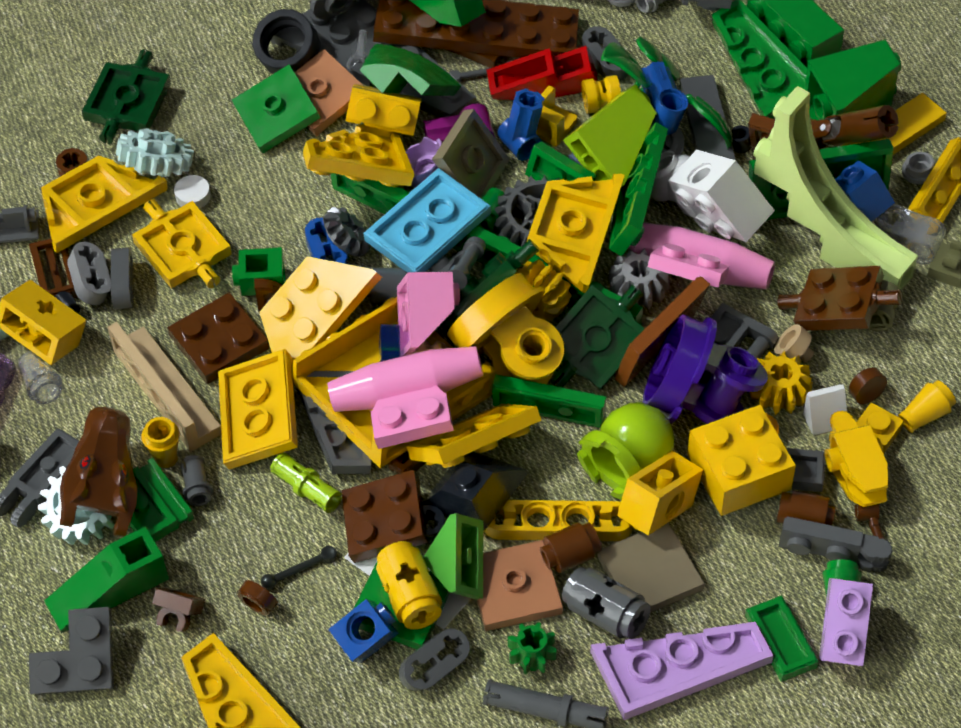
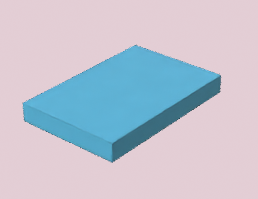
M438 168L363 233L364 240L407 273L426 272L491 214V206Z

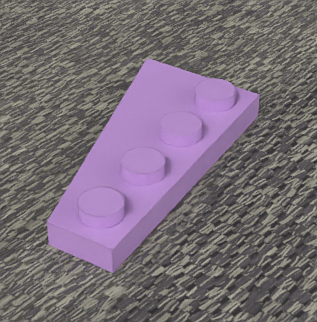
M756 622L707 628L703 630V633L683 635L682 632L666 634L665 638L643 641L642 638L625 640V644L606 646L605 643L591 645V654L624 720L770 664L773 660V653Z

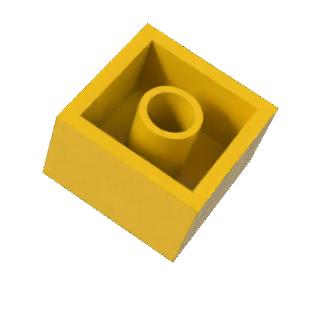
M761 405L690 430L687 455L692 463L704 469L701 481L721 516L792 489L796 465Z

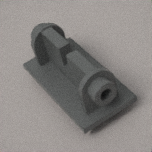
M28 205L2 209V213H0V243L39 240V210L29 208Z

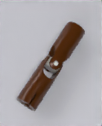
M882 105L828 116L824 120L819 121L811 119V125L819 149H823L829 146L849 145L893 137L898 131L897 125H899V121L894 108L890 105Z

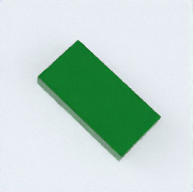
M782 595L746 609L745 617L748 623L756 622L773 653L771 665L780 682L818 667L819 661Z

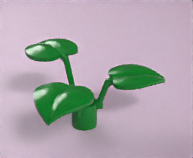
M639 36L636 39L638 47L652 62H663L666 67H669L674 81L680 78L679 70L667 56L645 38ZM611 42L605 47L601 61H606L620 67L636 80L635 84L638 88L641 85L645 88H649L652 85L651 80L643 72L639 63L621 45ZM686 95L688 103L693 105L719 131L728 149L732 145L731 132L721 114L700 96Z

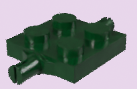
M142 49L134 64L120 65L106 62L82 109L84 121L105 125L99 135V139L105 144L107 142L108 144L113 143L118 129L138 132L140 129H150L171 85L170 74L155 72L148 68L153 59V54L149 50H146L145 53V49Z
M529 239L515 253L511 250L506 256L501 252L496 254L481 271L483 276L478 281L472 276L467 285L460 290L459 305H454V310L439 327L447 333L453 323L479 298L505 279L514 275L518 268L522 269L524 264L540 251L538 246Z
M592 285L555 327L559 331L564 343L563 365L549 381L553 385L556 384L557 387L563 388L573 375L576 374L588 379L601 391L616 374L629 344L644 330L634 320L630 312L631 308L644 294L639 289L637 291V287L631 285L621 299L617 301L606 297Z

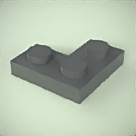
M110 607L68 610L69 650L29 653L31 695L114 689L112 617Z

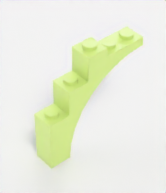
M797 86L788 97H781L774 107V127L768 138L763 137L758 142L753 156L756 157L754 174L788 192L787 200H789L787 217L821 235L819 240L822 243L821 260L835 268L881 266L884 275L883 280L895 284L902 291L913 277L918 255L893 240L873 224L851 202L835 181L821 156L813 135L809 114L810 92Z

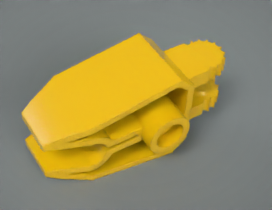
M847 411L834 412L830 417L832 431L829 434L830 448L825 449L824 452L829 471L834 474L848 499L856 504L867 507L887 502L888 463L885 459L880 439L876 438L871 425L858 427L853 416L847 413Z

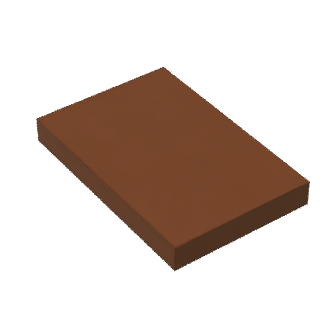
M701 276L697 277L629 344L615 374V380L625 387L658 354L667 334L681 315L684 314L694 318L710 286L709 282Z

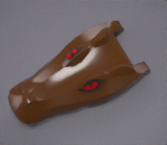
M95 407L89 411L83 436L79 440L73 457L62 475L60 483V526L72 527L76 518V509L116 516L114 536L122 538L127 536L137 506V484L133 473L129 445L131 432L130 418L125 412L112 407Z

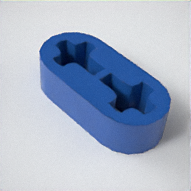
M323 217L311 220L305 227L306 244L311 257L326 260V256L331 255L334 262L348 264L346 252L339 249L327 235ZM323 232L327 242L322 243L318 233Z

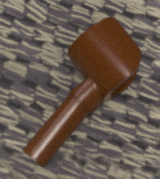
M855 504L856 522L869 521V527L873 536L885 540L880 528L879 504L867 507Z

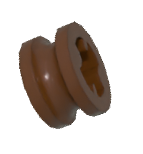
M69 148L59 153L56 158L59 176L88 161L86 154L77 148Z

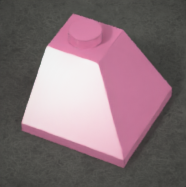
M408 272L397 286L399 357L413 354L454 310V305H459L460 288L458 283H453V272Z

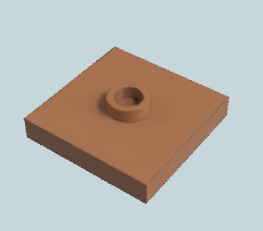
M325 49L321 50L295 72L321 116L320 119L307 126V128L317 137L347 112L353 85H363Z
M543 540L483 553V598L477 599L485 632L563 614V606L552 570L547 568L540 553V547L544 546Z

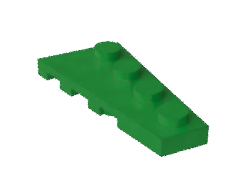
M734 0L731 3L730 9L721 8L711 14L712 24L759 114L775 119L773 110L779 99L783 96L788 97L797 86L804 89L807 67L741 0Z
M657 122L646 135L628 179L621 188L613 213L609 250L620 256L624 254L630 245L636 246L644 233L645 228L642 226L668 131L666 127Z

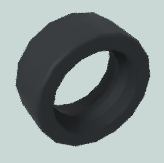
M280 9L269 13L259 22L253 33L252 46L255 56L270 73L274 74L288 64L296 72L319 53L320 39L316 29L302 13L293 9ZM288 27L300 28L305 37L300 51L293 57L285 60L272 58L268 48L273 36L280 30Z

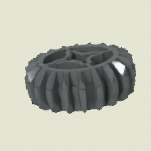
M530 175L528 183L517 180L515 188L506 187L504 196L498 197L499 206L495 207V211L499 215V218L494 223L496 235L504 236L510 242L520 247L527 242V237L548 181L546 175L537 181ZM517 216L520 217L523 224L519 225L515 218Z

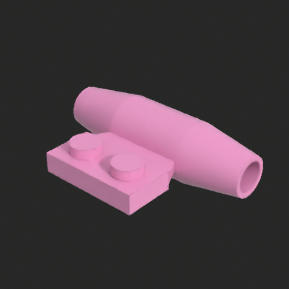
M643 223L642 227L645 229L640 241L636 246L630 245L628 249L637 254H640L645 248L647 255L650 256L649 268L693 281L701 276L710 283V286L717 288L722 284L767 290L775 269V261L737 243L676 226Z
M476 346L426 350L373 363L328 382L327 385L334 412L373 409L371 410L374 439L377 448L380 449L454 431L446 392L484 375L478 349Z

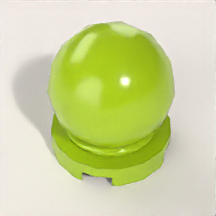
M643 402L628 403L611 411L603 422L600 431H590L578 442V444L582 445V449L577 452V457L592 481L597 483L600 479L614 489L610 495L622 500L627 479L671 452L674 448L675 435L669 419L659 409Z

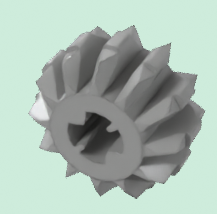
M645 248L640 254H635L629 249L626 257L617 255L614 266H611L609 270V290L622 297L631 285L637 287V291L639 289L644 294L637 301V304H643L649 310L652 302H662L664 293H667L670 288L669 273L648 267L650 256L647 255Z

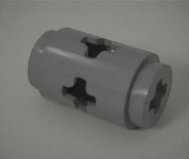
M580 567L576 569L568 578L562 593V600L568 604L569 610L619 638L627 637L628 639H633L637 637L645 627L651 612V606L645 602L643 595L593 568L585 569Z

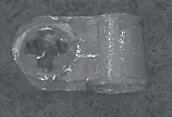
M893 204L877 217L878 228L885 233L888 231L889 236L893 240L918 255L916 263L929 264L934 260L946 235V228L943 223L933 217L921 215L897 204ZM896 214V215H897L896 222H895L894 224H892L893 217H894V215Z

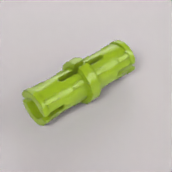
M285 452L279 454L273 460L270 467L272 469L271 473L291 485L293 492L299 497H307L326 513L333 512L341 503L342 493L320 478L319 473L313 468H305Z

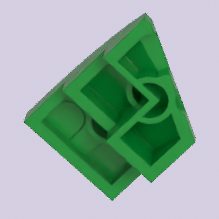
M374 45L360 68V71L381 93L399 94L405 85L410 83L422 96H454L462 86L435 63L416 53L391 45Z

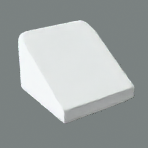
M843 384L807 393L803 415L813 435L832 431L830 424L831 414L833 415L834 412L842 410L844 412L847 411Z

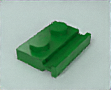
M153 458L149 459L148 464L140 469L138 466L133 469L137 484V506L130 527L134 532L146 526L156 542L178 529L179 524L186 520L190 522L194 519L190 507Z

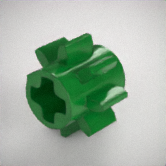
M541 622L529 626H524L521 623L519 624L517 637L508 636L507 638L508 648L512 650L509 653L510 664L519 663L523 668L524 674L536 670L544 673L547 659L553 661L557 658V649L552 646L555 643V633L549 632L546 634L541 628Z

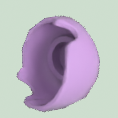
M424 137L421 143L414 144L405 150L414 171L412 187L416 188L438 169L432 158L442 144L440 139H437L436 142L428 137Z

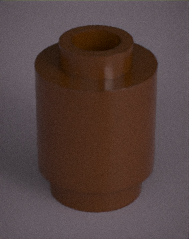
M792 490V494L782 492L776 523L783 524L784 518L788 516L832 526L836 506L828 505L829 497L796 490Z
M577 522L543 538L544 546L540 547V553L547 568H554L558 573L594 559L595 553L602 550L599 536L590 522L583 525Z

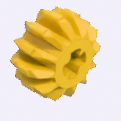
M539 259L534 263L527 261L522 269L518 268L515 274L522 273L534 288L542 286L546 290L532 314L537 318L552 322L569 304V300L572 297L569 292L570 283L562 279L563 273L556 272L552 264L545 266Z
M785 350L778 357L769 351L765 356V360L757 358L765 368L768 380L760 391L750 392L751 400H759V405L763 409L769 406L773 407L775 416L780 411V408H784L792 414L796 405L803 407L807 393L812 390L813 385L812 378H810L811 371L809 365H801L799 355L791 359L788 358Z

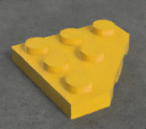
M361 124L357 125L355 132L350 134L346 130H340L327 134L326 141L320 142L313 138L305 142L303 157L306 167L316 174L326 176L334 173L345 175L354 181L369 179L379 181L389 187H398L399 185L411 187L414 171L399 133Z

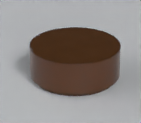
M875 367L864 369L851 381L849 394L858 404H868L882 394L887 385V378Z
M245 580L237 591L238 598L247 607L264 616L270 615L278 604L277 599L267 589L251 580Z

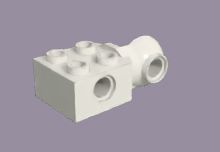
M696 150L691 156L676 155L673 151H665L661 154L651 192L652 198L656 201L664 202L670 200L675 202L685 215L694 217L695 222L708 233L715 231L726 239L733 237L747 242L775 211L736 160Z

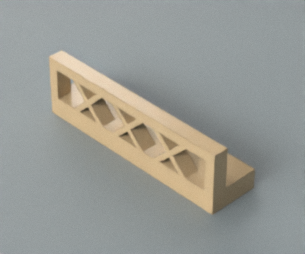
M118 322L107 327L114 353L161 415L170 419L178 426L180 431L179 438L190 453L221 435V425L144 326L129 335L125 333Z

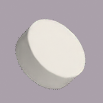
M198 175L185 176L174 187L175 198L180 207L193 201L200 209L209 202L211 197L207 180Z

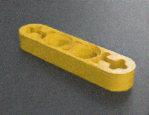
M508 500L497 514L503 515V524L496 525L494 518L484 532L487 536L497 540H543L545 536L570 526L566 519L572 514H582L593 527L595 526V515H599V527L594 528L600 541L624 540L630 536L633 527L621 518L620 526H613L612 517L617 516L621 503L618 501ZM541 513L548 517L549 522L543 527H533L528 523L527 519L533 514ZM516 514H521V526H516Z

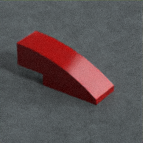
M587 46L556 56L548 48L486 70L491 97L499 100H514L516 92L523 89L542 94L549 85L555 88V98L581 93V83L584 79L593 78L595 81H598L595 63Z

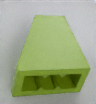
M635 84L621 92L564 138L563 141L580 164L597 175L595 181L610 180L613 174L620 173L625 175L622 185L624 186L656 115V111L652 107L646 93L641 91Z

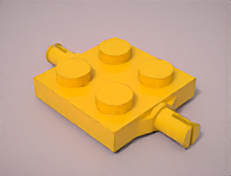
M155 199L150 200L151 204L147 201L144 205V210L153 220L146 227L132 234L133 242L163 280L172 289L189 278L199 275L208 288H214L213 283L217 286L221 278L211 267L232 255L229 243L193 201L178 209L167 212L160 207Z

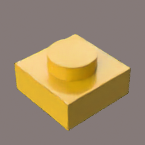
M871 402L856 423L858 427L871 425L876 438L880 439L885 453L901 431L904 420Z

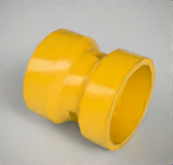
M617 75L606 76L601 81H595L593 78L584 79L581 83L583 104L587 114L597 113L599 109L603 108L621 93Z

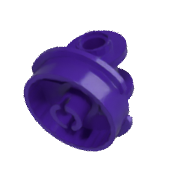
M684 314L681 315L667 334L651 368L643 394V403L659 409L669 419L671 424L677 420L682 408L692 411L705 424L741 412L744 408L740 400L745 391H760L768 380L765 368L753 354L743 348L714 343L717 322L710 317L700 322ZM704 369L712 373L707 383L699 382Z

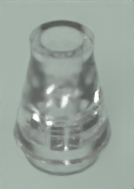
M28 352L21 356L18 366L22 372L28 397L39 404H49L55 401L62 392L61 377L33 352Z

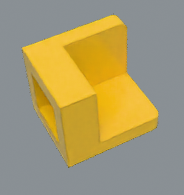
M549 85L541 94L545 100L536 133L543 141L557 147L577 123V115L555 105V88Z

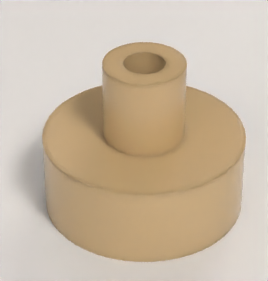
M795 324L780 336L776 342L774 352L780 356L785 350L788 358L791 359L799 355L800 360L806 363L814 355V351L809 348L812 336L802 326Z

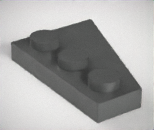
M314 371L306 377H341L353 371ZM298 390L331 473L370 474L371 459L337 427L338 425L325 416L326 413L309 396L306 397Z

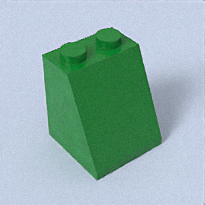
M886 39L808 60L804 90L810 92V119L819 121L824 120L828 116L882 105H890L892 107L893 97L897 92L896 82L898 72L901 71V60L898 53L892 51Z

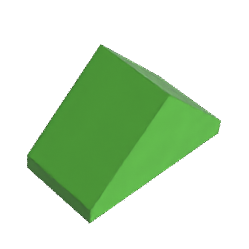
M457 513L450 514L423 558L427 567L450 593L482 599L483 520Z

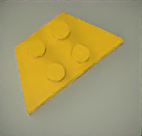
M98 155L42 186V199L54 251L58 253L167 191V180L160 176H157L155 180L141 176L134 170V167L128 168L125 165L115 163L114 160Z
M613 174L610 180L593 181L592 176L577 178L573 181L564 179L547 181L527 237V242L531 239L540 249L536 255L548 265L552 264L553 269L557 272L563 273V277L581 292L586 293L590 287L623 185L624 174Z
M308 256L303 260L259 312L271 352L286 349L291 355L292 376L293 360L304 350L314 348L325 341L329 335L336 332L381 280L382 276L369 268Z

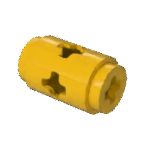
M408 541L396 542L381 550L377 555L378 564L376 570L386 593L389 595V601L397 620L404 623L408 629H421L434 623L441 616L442 599L433 579L428 573L429 570L421 551Z

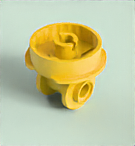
M522 273L510 276L489 290L472 304L453 323L447 332V336L457 348L476 346L479 356L485 352L492 360V366L497 370V375L542 384L549 382L564 355V343L559 331L548 321L537 318L532 314L546 290L542 286L534 288Z

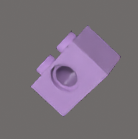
M829 578L819 654L820 660L863 666L873 584Z

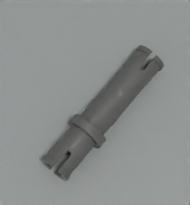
M492 679L487 681L485 692L490 693L483 695V705H491L557 721L558 726L567 727L568 724L583 728L606 727L607 720L604 719L608 717L609 707L576 701L573 695L564 694L563 697L496 682Z

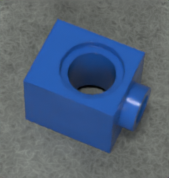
M859 160L845 168L841 175L835 179L851 202L871 222L895 203L878 172Z
M365 599L328 629L350 660L356 663H363L399 634L392 625L397 620L390 609L383 602L377 605L375 601ZM371 618L375 624V632L371 638L363 640L359 634V626L364 619Z

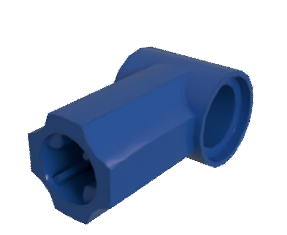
M652 62L649 66L642 68L652 83L649 88L642 86L644 93L649 97L651 105L656 111L651 128L657 122L668 129L667 135L673 134L679 127L688 106V99L684 93L677 90L669 67H666L663 62Z
M528 89L516 92L510 117L500 125L497 131L498 137L520 161L530 159L533 145L542 141L536 132L545 99L539 92L529 91Z

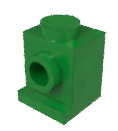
M282 247L239 250L238 264L232 265L233 286H240L242 296L256 295L254 279H269L282 285L286 282Z

